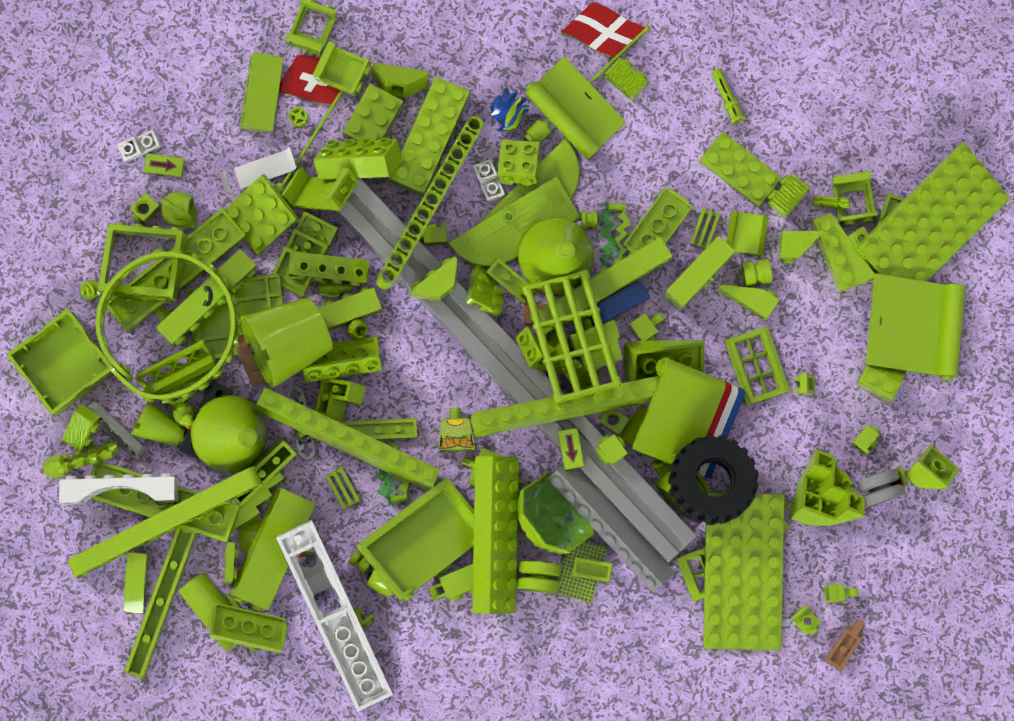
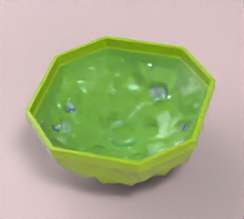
M547 472L520 491L518 498L519 522L522 530L526 532L527 538L535 546L545 549L549 553L568 554L594 535V529L550 482L548 477L552 473Z

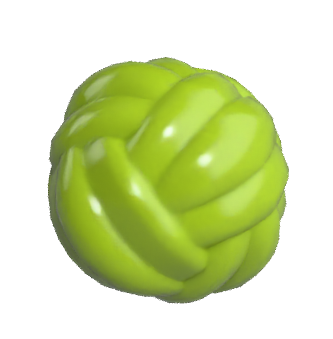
M357 318L350 322L347 332L350 337L356 340L362 339L367 334L368 325L365 321Z

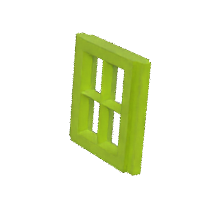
M705 547L676 558L693 602L704 598V591L700 592L695 579L704 575V571L693 574L689 561L699 558L704 570L705 563L702 556L705 555Z

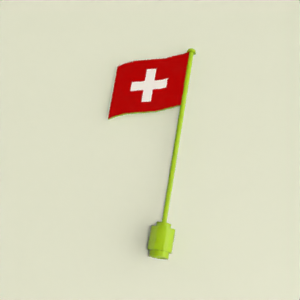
M297 55L281 80L278 93L331 106L296 160V167L343 94V91L315 80L313 73L320 59L306 55ZM295 170L287 174L282 184H273L281 195L286 188V183Z

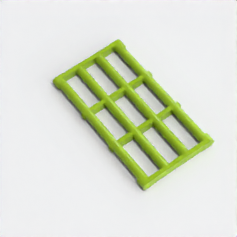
M589 270L522 287L533 319V329L536 330L543 354V364L546 365L553 389L555 404L618 388L623 385L612 357L611 344L607 340L600 316L601 311L595 300L590 283ZM579 278L582 280L590 307L589 310L582 312L578 311L570 281ZM561 283L563 284L571 315L563 317L559 315L551 287ZM544 288L552 315V320L541 322L533 291ZM592 315L600 344L589 347L581 318ZM574 321L582 348L570 352L562 323ZM555 325L563 354L551 357L543 328ZM603 350L612 381L600 385L591 353ZM584 355L593 386L585 390H581L572 359ZM565 360L574 391L566 395H562L553 364Z

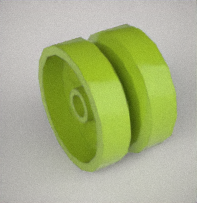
M519 561V572L524 575H530V577L518 578L517 589L542 593H559L560 583L548 578L561 576L562 566L544 561Z

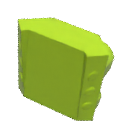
M738 211L731 212L726 243L735 250V253L763 256L769 217Z

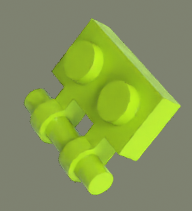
M227 542L224 553V585H232L233 579L237 578V567H234V560L238 559V548H235V543Z

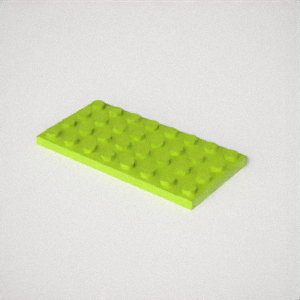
M961 142L855 248L877 274L927 282L1010 197L969 147Z
M707 492L706 494L712 497H721L726 493ZM755 494L753 502L736 519L730 520L725 524L716 523L715 525H707L705 522L704 649L781 650L784 494Z

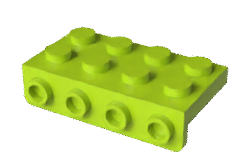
M377 336L332 343L333 350L304 368L303 374L305 383L382 371Z

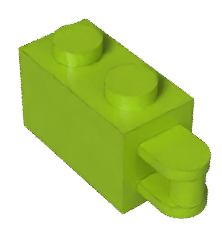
M473 564L440 577L441 583L428 588L433 601L447 596L448 601L452 599L453 602L463 599V594L470 592L472 595ZM443 587L445 593L439 595L437 588Z

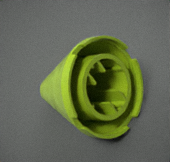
M551 218L535 224L524 235L518 250V263L520 270L530 285L583 270H589L590 274L594 265V248L589 236L579 225L566 219ZM581 278L570 281L571 287L576 289L581 286ZM562 283L551 286L554 295L564 294L565 290ZM544 288L538 289L539 291L545 293Z
M222 395L209 400L199 409L200 411L191 426V442L196 455L204 464L217 471L231 473L250 467L261 456L267 443V424L263 414L254 410L256 405L253 402L240 396Z

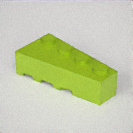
M830 213L813 219L811 226L813 231H821L817 241L838 294L874 281L875 273L856 250L833 215Z

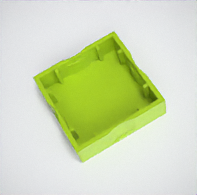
M68 308L48 322L37 334L27 338L6 354L53 417H57L113 374L108 369V366L111 364Z

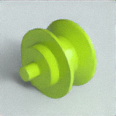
M95 280L83 282L80 285L81 296L88 301L99 297V284Z

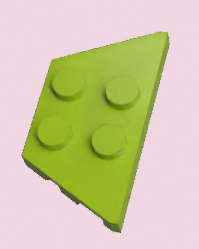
M474 264L472 266L466 303L469 305L476 303L479 305L478 308L497 317L502 311L504 292L493 278L486 273L483 266Z

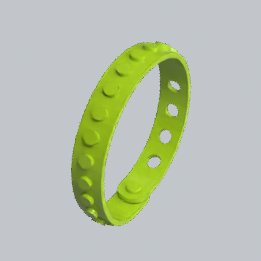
M164 249L153 250V253L132 261L111 279L97 307L96 335L101 350L111 363L108 369L131 391L143 396V401L151 403L154 402V399L162 400V404L173 403V399L181 397L184 400L193 396L192 393L196 390L202 391L210 385L209 382L213 378H219L224 372V366L232 361L235 354L233 353L234 347L238 345L240 339L238 326L240 325L241 316L237 314L236 306L238 301L236 295H232L229 289L231 287L230 283L225 277L221 278L217 274L219 270L211 263L207 266L201 262L203 258L193 253L191 256L185 255L184 250L173 249L172 252H165ZM158 259H184L202 267L217 281L223 290L230 311L231 326L229 339L219 362L201 380L175 393L154 395L139 389L131 382L134 379L130 373L131 369L123 362L120 363L110 350L104 327L106 309L117 286L138 267Z

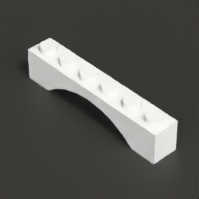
M169 473L161 474V477H154L153 474H142V477L138 478L131 474L123 475V478H116L115 475H104V478L96 479L97 476L92 475L85 476V479H77V476H66V479L59 480V503L63 505H83L89 499L102 492L120 488L141 491L159 503L178 502L179 479Z

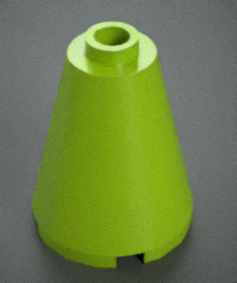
M147 402L132 429L131 435L175 447L178 444L182 445L186 436L184 434L185 429L179 426L154 403Z

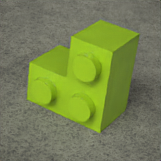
M337 379L322 380L317 402H321L318 412L331 419L343 422L347 403L362 405L366 387L351 381Z

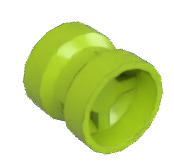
M359 549L355 551L348 561L352 566H357L363 574L371 566Z

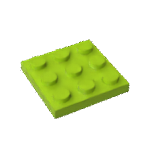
M265 174L256 179L224 209L247 236L245 240L257 255L263 253L299 220L298 216Z

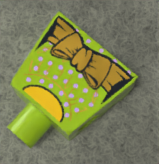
M449 408L450 419H442L438 451H475L469 418H461V408Z

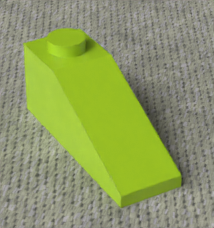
M722 284L717 290L764 321L767 320L780 300L777 298V294L771 290L765 291L764 289Z

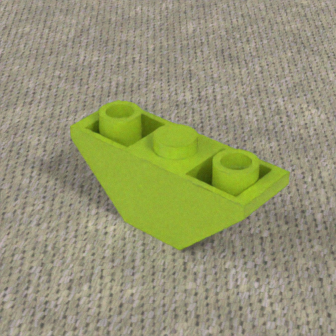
M373 63L372 79L382 90L389 94L407 98L428 87L429 71Z
M456 256L452 259L450 257L446 258L441 263L442 266L437 270L432 269L425 275L426 279L422 282H415L410 287V296L412 298L440 301L453 291L458 263Z

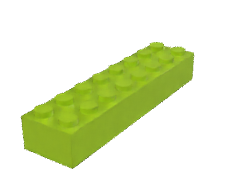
M475 456L472 613H516L519 457Z

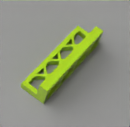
M201 340L135 374L145 392L162 395L213 369L216 366V362L211 350ZM200 348H203L205 351L200 355L194 354ZM181 358H188L187 362L183 364L177 363ZM165 366L171 367L167 372H160L161 368ZM147 375L154 376V378L148 382H145L143 379Z

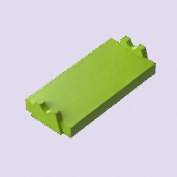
M665 187L623 246L627 248L629 253L637 247L639 249L646 246L645 242L653 237L655 239L661 237L666 245L693 206L674 190H669Z
M216 602L213 605L208 616L209 622L207 630L210 631V638L276 653L282 652L283 646H285L287 631L285 618Z

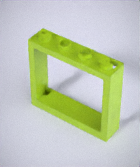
M116 222L115 225L108 224L98 291L103 294L108 285L116 234L176 239L174 249L184 250V253L187 235L182 229L177 227L163 229L161 226L148 228L141 224L126 226L125 223ZM173 258L168 289L118 285L112 296L177 302L183 259Z

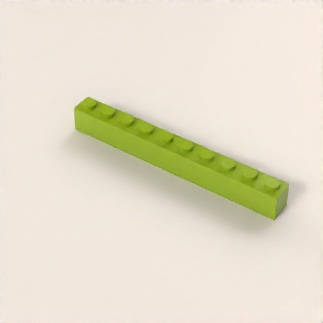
M660 376L622 383L621 387L575 398L559 404H555L553 397L478 411L471 417L475 437L649 403Z
M265 387L254 408L255 411L426 491L433 488L440 473V469Z

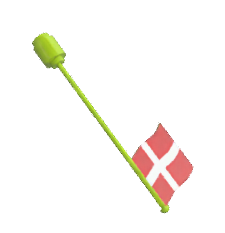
M592 2L561 33L574 37L591 49L613 58L589 81L592 84L644 33L650 31V26H641L631 22L608 7ZM537 120L525 131L523 139L525 141H538L541 143L551 133L549 130L551 128L549 125L551 121Z

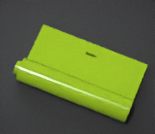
M565 56L536 83L532 81L525 88L527 90L525 95L587 160L626 123Z

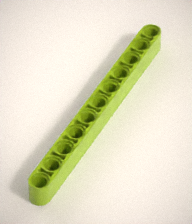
M469 117L379 273L376 281L381 289H390L397 280L481 132L483 121L480 117ZM469 125L474 126L476 130L472 129ZM453 155H457L459 159L454 158ZM444 169L449 170L451 174H447ZM435 184L442 186L443 189L437 188ZM427 199L432 200L434 204H430ZM418 214L423 215L426 219H421ZM410 230L416 231L417 235L412 234ZM401 245L407 246L408 250H404ZM392 260H396L400 265H394ZM383 276H388L391 281H386Z
M255 466L247 468L69 558L67 562L74 577L79 578L260 487L263 483Z

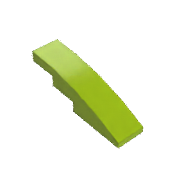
M281 472L271 478L240 508L232 533L262 515L258 507L272 499L273 495L270 490L286 481Z

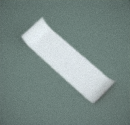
M289 147L284 151L236 167L234 170L240 189L249 187L263 174L268 179L291 172L297 167ZM219 171L225 193H230L231 189L225 171Z

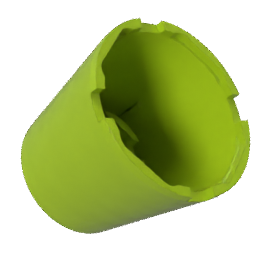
M309 297L240 317V326L246 344L250 343L254 354L251 356L270 387L278 386L333 350L331 336L328 331L329 325L326 319L322 317L318 306Z

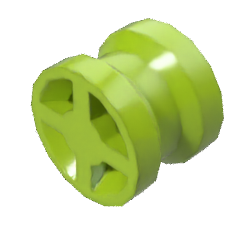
M294 107L291 109L289 120L292 126L296 128L306 126L308 115L304 108Z
M592 210L591 212L581 211L583 230L589 227L593 229L598 228L597 210Z

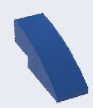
M641 281L597 304L601 311L600 316L603 324L626 313L650 298Z

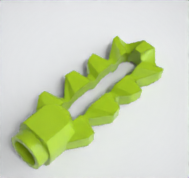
M106 440L99 448L93 444L86 452L83 450L78 451L77 449L71 457L66 453L48 457L46 462L42 463V467L46 477L51 476L52 479L65 476L72 469H79L89 464L101 462V460L113 458L119 452L117 442L111 443L110 440Z

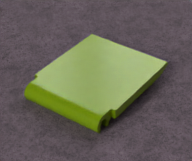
M280 274L254 276L250 280L246 278L241 283L243 286L236 293L232 292V295H236L238 301L236 306L237 314H240V316L283 304ZM187 289V297L195 290ZM227 301L222 306H216L213 309L215 312L208 319L204 318L199 322L200 326L192 332L193 344L203 340L213 353L215 359H221L229 339L231 323ZM239 325L238 334L243 335L241 326ZM239 343L234 347V357L238 356V351L236 348L240 347ZM200 348L194 354L200 355L205 351L203 348Z

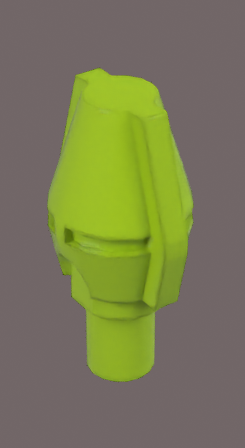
M331 279L318 283L319 295L329 298L339 297L340 293L352 291V285L331 283Z

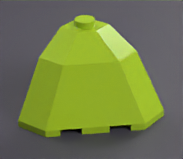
M816 449L798 482L792 501L790 519L806 525L832 526L855 520L864 516L865 499L861 493L858 494L852 486L854 483L846 472H842L837 466L838 461L831 454Z

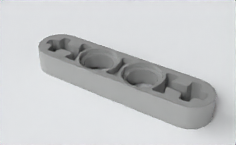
M300 387L290 388L287 398L295 401L294 398H291V395L294 394L293 391L297 390L298 393H301V396L298 397L299 403L303 402L304 406L307 407L304 391ZM294 429L299 456L303 460L313 459L316 455L314 438L310 436L300 438L296 433L298 430ZM311 439V443L307 444L308 448L312 449L313 452L309 454V457H306L305 454H302V451L305 450L304 444L300 445L299 442H306Z
M93 401L87 406V408L101 416L99 423H101L100 428L117 442L129 456L139 460L146 454L142 444L100 404Z

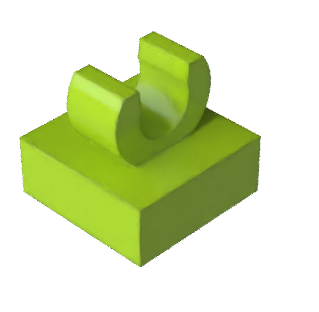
M805 373L800 374V378L796 377L793 379L795 382H800V387L794 388L795 392L815 395L814 375Z

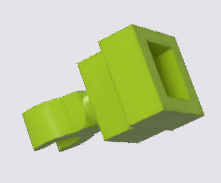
M844 584L824 586L825 603L846 601L845 597L859 596L858 588L844 589Z

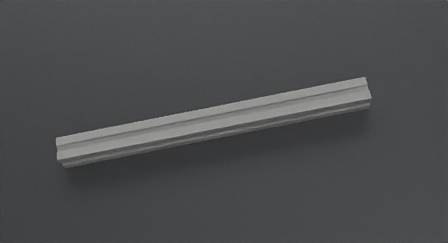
M357 178L359 182L341 211H334L385 264L406 226L361 178ZM418 241L398 279L410 291V287L415 282H422L426 279L425 275L432 269L437 270L442 265ZM401 245L404 250H408L407 246ZM392 260L394 265H400L396 260ZM456 279L454 290L440 301L416 298L515 404L553 397V389L547 375L542 370L529 367L520 347L486 311L480 310L478 308L479 305L476 303L472 305L466 303L468 292ZM585 416L536 425L560 452L558 431L578 429L584 467L580 469L667 564L697 537L692 529L625 458H622L612 466L609 464L604 465L595 451L600 444L599 440L604 436Z

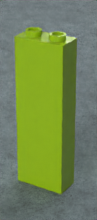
M276 487L229 593L235 596L234 601L244 604L245 601L251 603L250 608L259 612L262 609L269 611L289 566L276 537L308 522L316 505L315 503L283 488Z

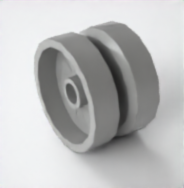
M897 468L869 475L868 478L857 482L860 492L873 491V493L864 496L865 508L906 494L903 485L890 486L891 483L898 481L900 478Z

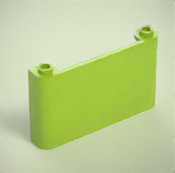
M446 477L358 543L356 547L400 601L405 600L408 602L415 596L414 592L474 547V509Z

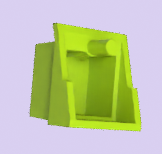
M590 317L582 319L589 347L600 344L596 327H592ZM615 320L604 323L603 326L607 340L611 344L610 350L614 363L617 364L623 358L618 343L620 335ZM577 333L569 335L568 341L574 350L582 349ZM603 350L591 353L596 371L600 367L607 365ZM584 355L578 356L583 368L588 372Z

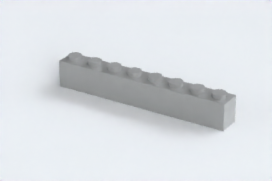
M562 463L548 477L550 482L561 492L566 500L573 505L579 514L584 517L652 592L664 585L674 574V570L580 468L564 470V464Z

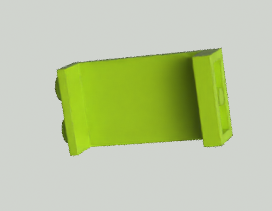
M299 167L281 196L291 208L341 211L359 181L351 170L343 168L337 179L319 180L318 177H310L303 167Z

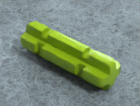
M814 196L813 205L818 207L823 205L824 207L849 208L851 203L849 198L844 197L840 199L839 197L824 196L823 198L822 196Z

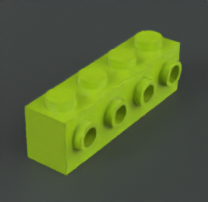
M290 251L288 274L294 275L293 279L305 280V276L312 277V281L324 282V278L331 279V283L342 284L343 280L349 281V285L360 286L361 283H367L369 260Z

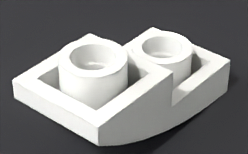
M153 129L138 137L133 136L117 144L124 162L162 148L158 135Z
M491 159L474 165V171L487 203L489 204L504 198L505 193Z

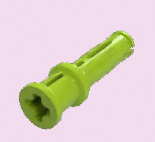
M722 68L712 71L711 75L725 103L724 110L730 116L731 125L744 121L747 117L743 115L739 106L740 102L738 99H735ZM720 81H722L727 93H725Z

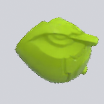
M184 192L169 193L165 199H161L162 217L167 224L181 229H196L197 209L195 208L193 195Z

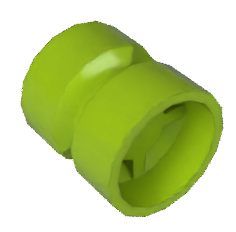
M769 259L759 260L756 265L752 261L741 263L745 287L756 286L757 282L763 285L772 283V270Z

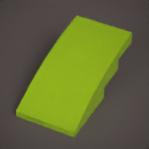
M304 210L297 227L294 228L272 274H280L282 287L301 297L304 296L312 281V277L305 276V280L293 279L294 275L288 274L290 251L326 255L339 226L308 210Z

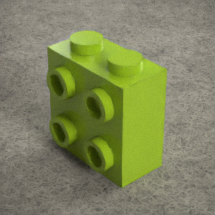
M501 141L497 173L500 183L506 185L521 183L526 186L538 183L541 147L538 141Z

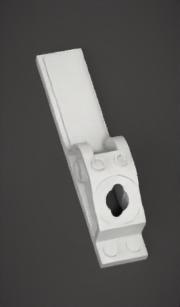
M312 520L277 536L276 539L357 712L392 696L390 687ZM303 551L314 552L317 555L316 566L312 568L301 566L298 562L299 553ZM332 587L341 607L322 615L313 595Z

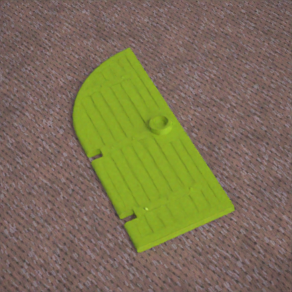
M565 138L540 162L537 184L526 186L519 183L479 223L557 176L571 200L578 186L580 172L577 155L569 141Z
M557 176L451 240L448 244L458 256L472 264L491 266L497 258L506 264L518 257L522 238L535 224L551 218H561L575 222L581 217Z

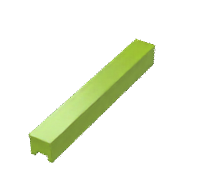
M180 527L176 529L124 670L127 674L141 679L146 677L198 535L196 532Z

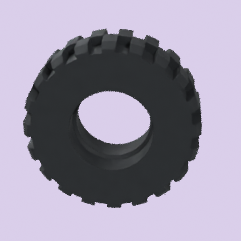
M706 435L704 438L698 437L685 445L675 457L670 467V475L668 476V483L671 486L669 491L676 500L674 502L677 508H682L685 516L695 518L694 521L698 523L706 522L707 525L725 524L739 517L753 502L755 492L758 490L759 483H757V478L759 474L758 470L754 468L755 460L753 457L750 458L747 453L749 451L745 447L741 448L738 446L739 442L734 439L729 441L726 439V436L722 435L718 437ZM714 463L727 471L731 486L725 495L712 497L705 494L699 488L696 481V473L702 465Z

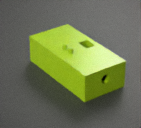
M718 236L666 290L664 298L681 312L705 286L708 287L710 285V281L713 282L715 280L714 276L732 259L735 250Z

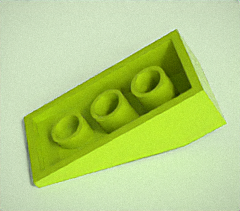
M642 340L625 343L624 379L630 382L659 376L656 364L664 357L704 373L705 341Z

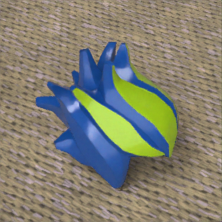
M505 88L504 94L501 97L498 95L491 103V116L502 125L497 130L498 132L516 129L520 123L521 116L529 112V109H526L529 108V105H522L527 101L526 98L518 97L515 99L518 90L509 95L508 88Z

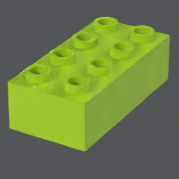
M397 139L330 140L326 142L316 155L314 163L319 180L337 179L343 168L350 169L356 178L390 177L402 158Z

